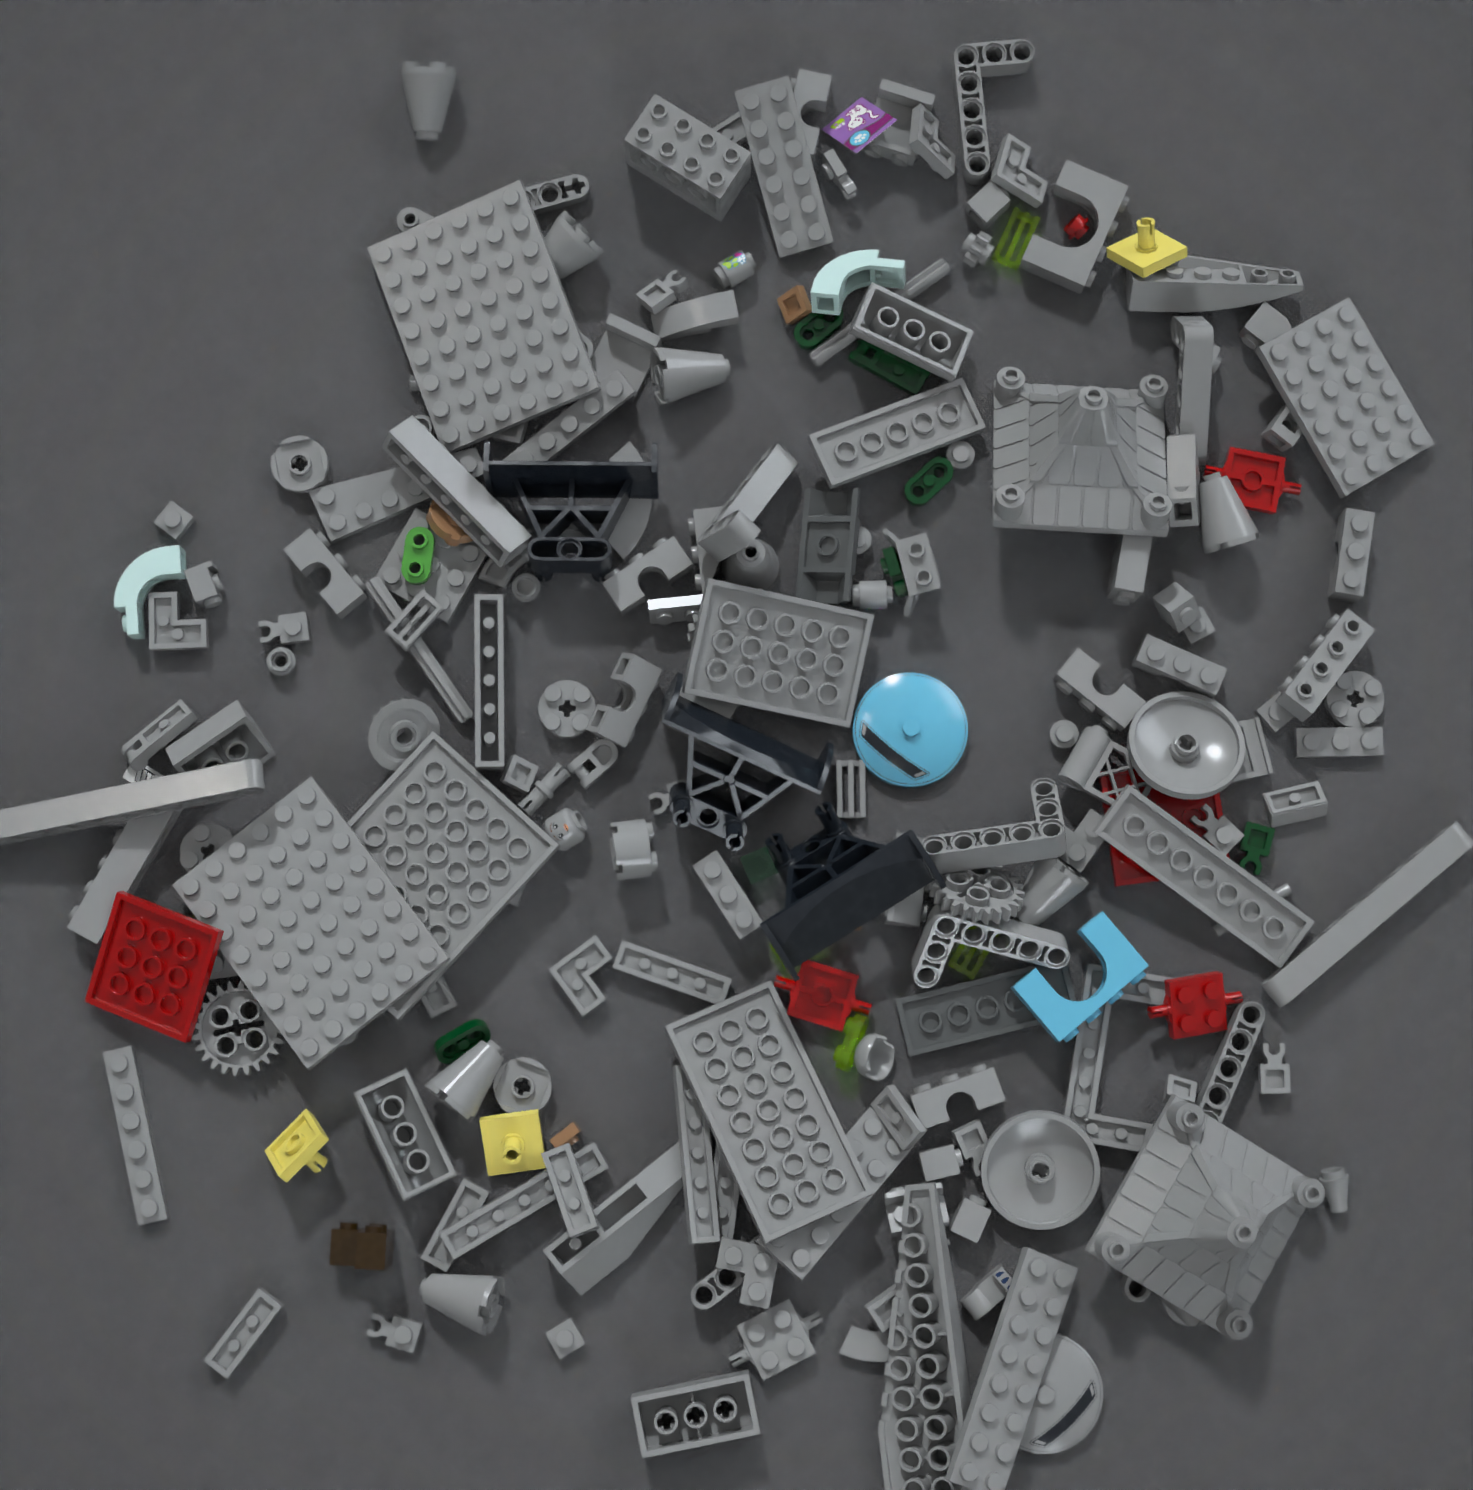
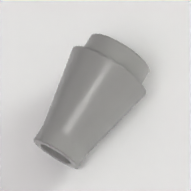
M1343 1167L1325 1168L1321 1170V1177L1319 1178L1320 1183H1322L1325 1189V1196L1332 1213L1348 1210L1349 1175L1345 1174V1168Z

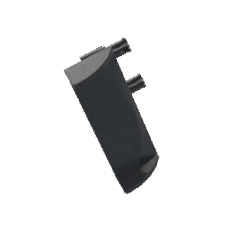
M484 441L483 475L486 489L493 497L518 499L535 537L528 544L527 551L530 566L535 571V577L540 582H543L542 576L545 577V582L551 580L553 573L592 574L593 579L597 582H600L599 577H602V582L606 581L604 577L610 573L609 569L613 563L612 549L608 539L629 499H659L658 443H652V462L493 461L491 442ZM527 498H568V505H530ZM576 498H616L612 506L576 505ZM573 522L585 537L559 536ZM538 523L550 524L543 531H541V528ZM590 523H600L602 525L599 531H597ZM567 553L577 554L573 558L564 557Z
M676 673L662 699V723L688 734L686 783L678 782L674 784L669 792V809L673 814L675 825L678 824V821H680L679 827H686L690 823L726 839L727 848L730 849L732 845V851H738L744 846V837L747 834V817L792 783L819 795L821 794L832 762V743L827 742L818 759H815L679 696L683 674ZM694 737L732 754L733 756L728 765L694 750ZM745 760L777 776L766 783L738 769ZM693 767L706 772L692 778ZM729 782L734 804L706 791ZM738 787L752 794L742 801ZM705 809H712L715 811L714 813L709 815L702 813V811Z
M824 802L821 804L826 813L822 811L819 805L815 809V814L820 819L824 829L791 850L788 848L781 833L772 834L777 844L773 843L770 836L767 837L765 844L775 858L774 867L786 886V901L783 910L760 923V926L795 982L800 979L794 969L795 967L932 881H935L941 890L947 887L935 864L911 829L886 845L856 838L853 836L847 823L839 820L833 805L830 802Z

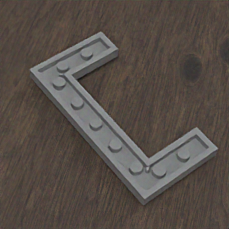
M1086 964L1081 1001L1090 998L1098 990L1103 976L1101 965ZM1146 973V976L1135 985L1129 982L1121 990L1124 994L1119 999L1156 1006L1163 1005L1165 998L1164 980L1173 978ZM1107 1001L1099 1008L1102 1013L1089 1024L1085 1020L1077 1027L1080 1032L1075 1036L1063 1115L1079 1124L1089 1135L1093 1144L1139 1152L1150 1134L1153 1124L1095 1114L1111 1005Z

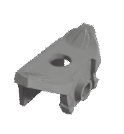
M885 528L882 533L898 551L908 589L903 616L910 618L920 594L941 589V581L933 550L930 548L927 533L900 540Z

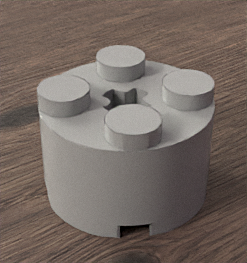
M645 819L609 823V830H615V833H612L613 837L609 838L613 870L620 871L615 876L616 881L651 877L652 872L658 869L656 851L651 852L650 843L654 840L652 822L646 823Z

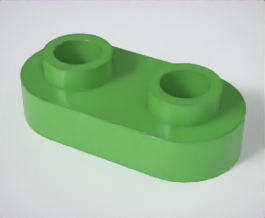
M425 527L411 529L405 539L401 571L406 581L413 585H421L427 582L432 572L435 538L431 531ZM419 536L425 538L422 545L415 544V539ZM415 564L421 566L418 573L411 572V567Z

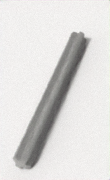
M943 258L937 260L905 283L904 289H897L894 293L912 300L950 272L948 263ZM851 323L809 353L811 361L816 366L822 365L858 339V337L849 334Z
M374 577L365 584V587L388 621L392 623L402 612V609L379 577ZM407 617L395 629L397 634L409 622V619ZM414 627L404 636L403 640L407 641L416 631ZM419 637L408 650L458 722L461 724L472 718L473 712L422 638Z

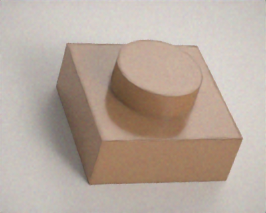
M796 285L776 299L786 324L793 325L812 312L811 303L804 286Z
M574 1121L549 1141L555 1148L570 1143L572 1146L580 1140L577 1134L582 1130Z

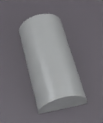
M873 282L868 287L849 329V334L950 382L957 376L974 333L973 330Z
M407 1068L352 1093L402 1202L457 1175Z

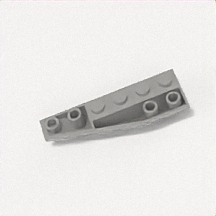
M1187 255L1186 258L1145 278L1126 269L1125 297L1129 311L1203 312L1244 307L1274 300L1303 291L1304 285L1300 273L1291 269H1278Z
M679 1142L594 1209L599 1229L573 1239L569 1237L568 1231H566L543 1250L559 1273L581 1296L629 1258L683 1187Z

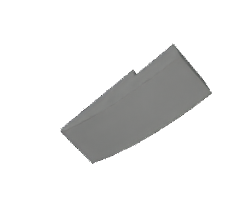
M734 290L684 301L666 307L656 315L650 313L654 334L660 336L661 341L711 332V328L739 323Z

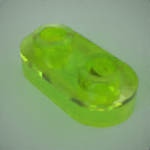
M857 1013L853 1018L849 1017L843 1030V1033L846 1034L843 1044H839L836 1047L833 1055V1061H836L837 1069L845 1072L851 1070L854 1064L855 1048L865 1036L868 1028V1017Z

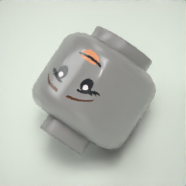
M564 808L547 818L544 822L545 833L560 845L558 850L566 851L585 839L587 824L577 810L572 811L571 809Z

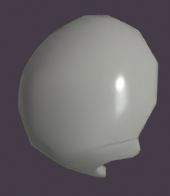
M875 1033L868 1034L856 1046L853 1061L858 1073L875 1081H881L891 1072L895 1058V1048L886 1042V1037Z

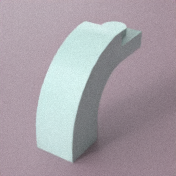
M873 249L854 251L833 259L819 271L814 279L810 292L812 313L840 316L845 298L856 289L870 286L872 282L882 287L904 289L906 282L905 260L879 258V250Z
M180 545L164 546L145 552L126 568L119 579L114 595V608L121 613L126 612V615L122 616L123 631L127 632V635L134 640L145 639L144 602L150 590L164 581L187 579L184 570H187L186 552Z

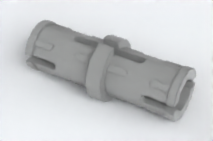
M557 762L541 781L537 780L534 783L535 788L518 805L532 817L533 813L548 798L551 799L554 796L553 792L571 774Z

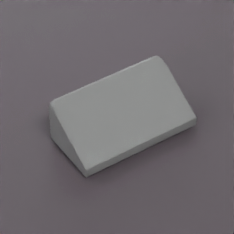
M1319 781L1262 794L1268 820L1272 828L1322 817L1327 814L1328 802Z

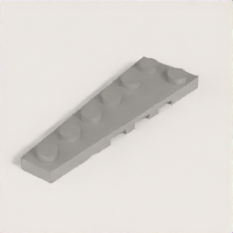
M476 447L451 453L476 480L484 477L483 461ZM401 467L308 491L332 544L433 500Z

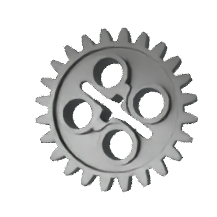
M1002 865L940 874L947 887L941 890L935 881L929 883L928 887L930 890L929 896L934 897L933 903L942 904L941 911L950 910V916L960 915L961 921L970 918L973 924H976L978 920H982L985 925H988L989 920L1000 924L1001 919L1008 922L1010 916L1016 917L1017 912L1021 911L1025 892H1023V885L1018 884L1019 878L1011 877L1012 871L1003 872Z
M240 980L238 988H236L233 981L228 982L227 990L221 985L216 986L218 995L207 992L206 995L210 1001L208 1003L202 1002L201 1007L204 1010L202 1013L199 1012L198 1018L200 1020L195 1026L199 1033L192 1036V1040H200L201 1044L195 1050H205L206 1053L202 1057V1061L213 1059L210 1068L216 1069L221 1064L222 1074H227L230 1068H232L233 1076H239L241 1068H243L246 1075H251L252 1066L257 1071H262L261 1062L264 1061L267 1064H272L273 1062L269 1055L271 1053L280 1055V1051L275 1046L276 1044H285L286 1041L279 1037L280 1031L242 980ZM253 1002L257 1006L258 1012L254 1018L249 1019L245 1015V1007ZM221 1009H225L229 1014V1019L224 1025H220L216 1020L217 1012ZM261 1020L265 1022L264 1026L241 1030V1035L238 1032H230L219 1036L214 1035L216 1030L238 1026V1022L240 1024H251ZM259 1031L263 1036V1042L259 1047L255 1048L251 1045L250 1037L254 1032ZM229 1037L234 1042V1049L231 1053L226 1054L222 1050V1042L225 1038Z

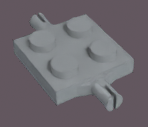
M787 1299L737 1325L736 1327L743 1339L744 1349L729 1356L730 1362L742 1357L732 1363L733 1368L750 1360L756 1366L762 1380H765L814 1355L816 1351L809 1339L808 1330L824 1322L822 1317L811 1322V1320L820 1316L819 1311L803 1319L796 1313L790 1299Z

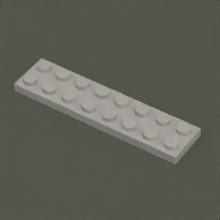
M1128 784L1093 830L1099 837L1280 969L1315 922Z
M1022 1248L945 1476L946 1480L971 1490H1005L1078 1268L1031 1248Z

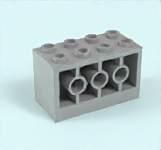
M657 94L653 95L624 139L626 161L629 166L720 222L751 177L750 151Z

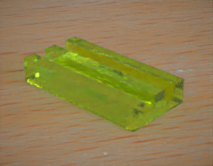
M1015 207L992 260L1018 270L1032 235L1038 226L1040 217L1030 216V213L1026 211L1023 213L1019 208ZM1016 218H1019L1021 222L1005 257H1002L1000 253ZM1026 222L1032 225L1015 262L1011 261L1010 258Z
M970 926L968 929L973 930L976 926ZM959 944L947 966L974 980L989 951L982 950L972 970L969 971L966 968L977 948H970L960 966L956 962L966 945Z

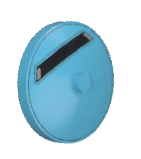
M900 673L882 679L865 693L854 715L852 737L859 759L865 763V767L875 777L893 786L918 788L937 782L956 766L966 746L968 723L960 700L944 683L925 674Z

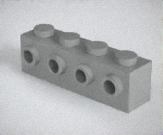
M1346 609L1340 616L1335 613L1325 625L1328 629L1324 636L1319 634L1309 646L1313 650L1308 657L1303 655L1293 669L1297 672L1293 678L1287 676L1278 687L1281 694L1275 702L1301 722H1304L1314 713L1375 631L1373 627L1349 609Z

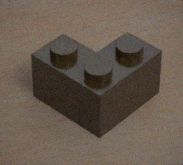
M340 1222V1227L331 1229L329 1265L354 1266V1269L365 1270L388 1269L393 1266L395 1230L387 1229V1224L370 1223V1225H365V1228H358V1223Z

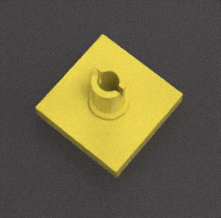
M1149 217L1137 220L1138 233L1106 247L1107 258L1142 278L1187 257V246L1156 230L1155 220Z
M305 1109L264 1151L278 1176L287 1183L304 1165H307L314 1173L321 1171L317 1164H320L323 1168L326 1166L327 1158L318 1151L329 1141V1138L315 1116Z
M539 1109L480 1117L479 1122L488 1176L546 1168L541 1153L545 1152Z

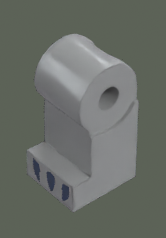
M998 1264L973 1286L960 1300V1303L974 1320H978L1006 1297L1012 1278Z

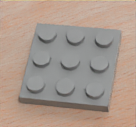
M415 508L376 577L382 580L389 592L409 603L422 589L425 590L444 607V610L437 618L449 624L488 555L474 541L464 544L460 543L458 546L448 545L444 539L431 529L426 521L427 514ZM415 527L427 528L435 538L431 576L427 582L421 585H413L407 582L401 571L406 535ZM422 536L417 537L415 544L422 545L425 538ZM418 564L413 565L411 572L418 573L421 566ZM423 598L416 607L421 609L427 601ZM431 606L427 613L431 614L436 608Z

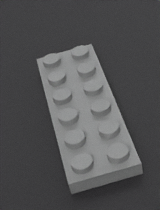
M789 75L734 91L779 258L834 243Z
M962 377L812 433L808 436L807 440L829 488L833 489L981 433L985 430L986 426Z
M871 1107L867 1108L845 1134L870 1184L873 1195L911 1150L903 1151L880 1117ZM872 1196L765 1245L760 1235L755 1241L794 1277L801 1281Z

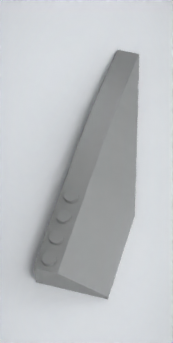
M936 1182L905 1185L901 1220L903 1225L902 1235L898 1247V1252H900L899 1262L895 1274L896 1289L895 1297H893L887 1346L889 1348L888 1361L885 1363L884 1375H886L881 1399L882 1414L878 1426L885 1490H971L945 1479L971 1402L958 1302Z

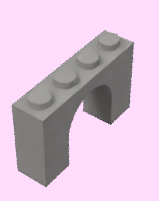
M1066 159L1052 194L1084 208L1093 220L1094 236L1084 245L1069 248L1033 234L1019 268L1078 294L1082 293L1084 286L1090 288L1097 273L1092 270L1095 261L1101 263L1106 253V246L1103 245L1106 236L1112 238L1119 223L1114 218L1117 212H1124L1130 197L1125 196L1129 186Z

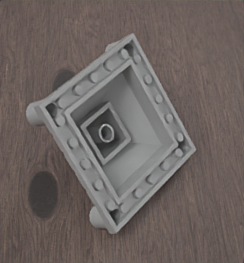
M1012 366L1002 368L993 383L992 527L1167 537L1169 531L1168 519L1172 509V502L1167 496L1164 401L1168 384L1165 379L1158 375H1147L1140 381L1139 389L1129 390L1100 388L1096 386H1053L1051 384L1024 383L1025 376L1020 369Z
M1171 1094L1084 1250L1234 1341L1235 1339L1241 1340L1246 1338L1252 1331L1253 1321L1248 1314L1250 1307L1256 1300L1276 1260L1283 1251L1288 1238L1294 1231L1300 1216L1306 1207L1315 1208L1323 1202L1325 1189L1318 1180L1303 1175L1208 1116L1198 1105L1187 1102L1175 1094Z

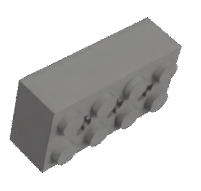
M749 1369L635 1392L631 1395L642 1459L761 1434ZM721 1401H728V1404L732 1403L733 1407L729 1409L728 1414H723L722 1410L718 1411L717 1407L721 1406ZM692 1407H698L699 1410H703L704 1413L700 1414L699 1420H694L693 1416H688ZM663 1413H669V1416L674 1417L671 1420L670 1426H664V1422H659L658 1419L662 1418Z

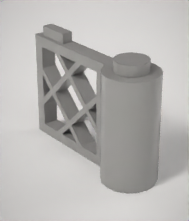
M1101 726L1085 727L1058 774V778L1069 787L1084 791L1111 806L1115 799L1109 796L1115 795V798H1117L1124 789V787L1117 789L1113 774L1128 770L1132 782L1131 786L1138 792H1140L1139 788L1145 787L1142 794L1147 797L1152 787L1146 782L1137 784L1133 772L1134 767L1130 762L1127 748L1112 741L1107 736L1108 731ZM1112 750L1124 756L1127 766L1111 770L1108 757ZM1105 764L1107 771L1100 773ZM1109 776L1112 791L1102 793L1092 787L1097 778Z

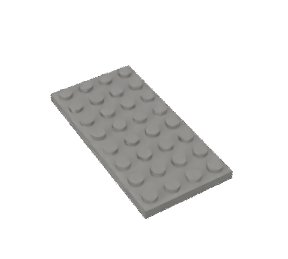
M771 980L665 1026L664 1030L764 1245L873 1195L870 1184Z

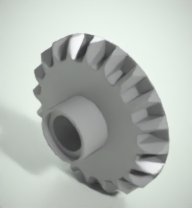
M401 697V700H390V704L380 707V711L372 716L373 721L370 726H367L369 732L366 739L369 745L368 750L373 758L384 768L396 771L432 731L440 736V725L433 710L425 703L414 698L405 699ZM405 728L404 734L397 738L398 731Z

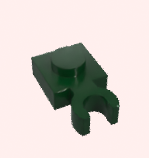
M894 546L882 549L884 557L880 558L885 575L890 574V577H892L896 595L899 598L908 596V589L897 549Z
M1249 821L1245 822L1242 832L1245 836L1240 840L1238 850L1246 852V854L1238 862L1240 867L1245 869V864L1251 862L1254 865L1253 875L1257 876L1260 874L1262 864L1259 857L1266 858L1269 856L1275 829Z

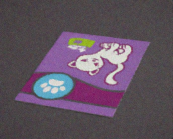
M861 97L821 130L857 154L895 123L897 119Z

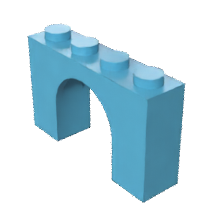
M1103 911L1096 914L1076 931L1097 955L1102 965L1103 976L1101 984L1090 998L1083 1001H1071L1063 998L1051 987L1036 968L1030 970L1010 987L1055 1042H1060L1062 1039L1066 1043L1080 1032L1076 1027L1085 1020L1088 1024L1102 1013L1099 1008L1107 1001L1110 1005L1113 1004L1124 994L1121 990L1129 982L1135 985L1146 976L1143 970L1149 966L1148 963Z

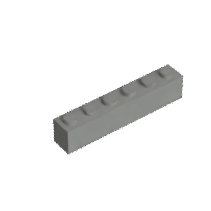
M413 415L388 432L382 448L500 568L524 551L532 535Z
M474 594L475 769L477 771H504L503 594Z
M183 809L128 820L124 829H120L114 836L112 841L114 846L109 855L105 854L100 860L97 867L100 871L96 878L90 880L83 890L85 897L79 906L76 905L68 916V921H70L67 926L68 929L97 945L102 944L116 893L124 891L134 895Z

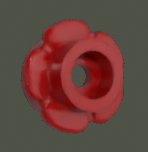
M1078 213L1065 226L1063 231L1069 235V240L1074 237L1078 240L1089 229V226L1086 224L1089 220L1087 217L1084 219Z

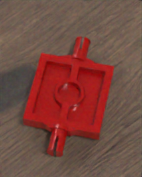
M1231 446L1228 448L1226 462L1222 468L1205 465L1203 476L1220 472L1221 477L1227 475L1247 510L1272 515L1276 513L1278 499L1283 492L1299 496L1302 484L1285 481L1284 467L1286 457Z
M807 960L801 964L798 973L800 979L795 982L789 978L776 976L775 980L786 984L775 981L774 987L790 991V1003L787 1010L789 1016L840 1032L843 1031L846 1018L851 1011L869 1016L870 1010L860 1008L859 1006L871 1009L872 1004L855 999V988L859 975Z
M1219 971L1164 980L1165 998L1163 1005L1149 1006L1147 1014L1150 1019L1165 1016L1168 1022L1169 1037L1174 1040L1227 1030V1005L1242 1003L1243 999L1240 997H1243L1241 991L1225 993L1223 973Z

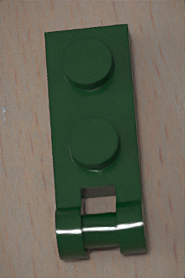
M859 338L857 341L858 347L855 351H851L848 356V360L852 364L868 370L912 396L920 392L930 375L929 371ZM868 350L875 352L872 360L865 356Z

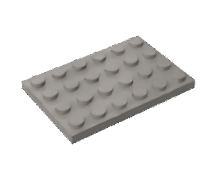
M1350 297L1255 350L1340 498L1434 445L1432 438Z
M706 578L682 692L850 728L874 614Z

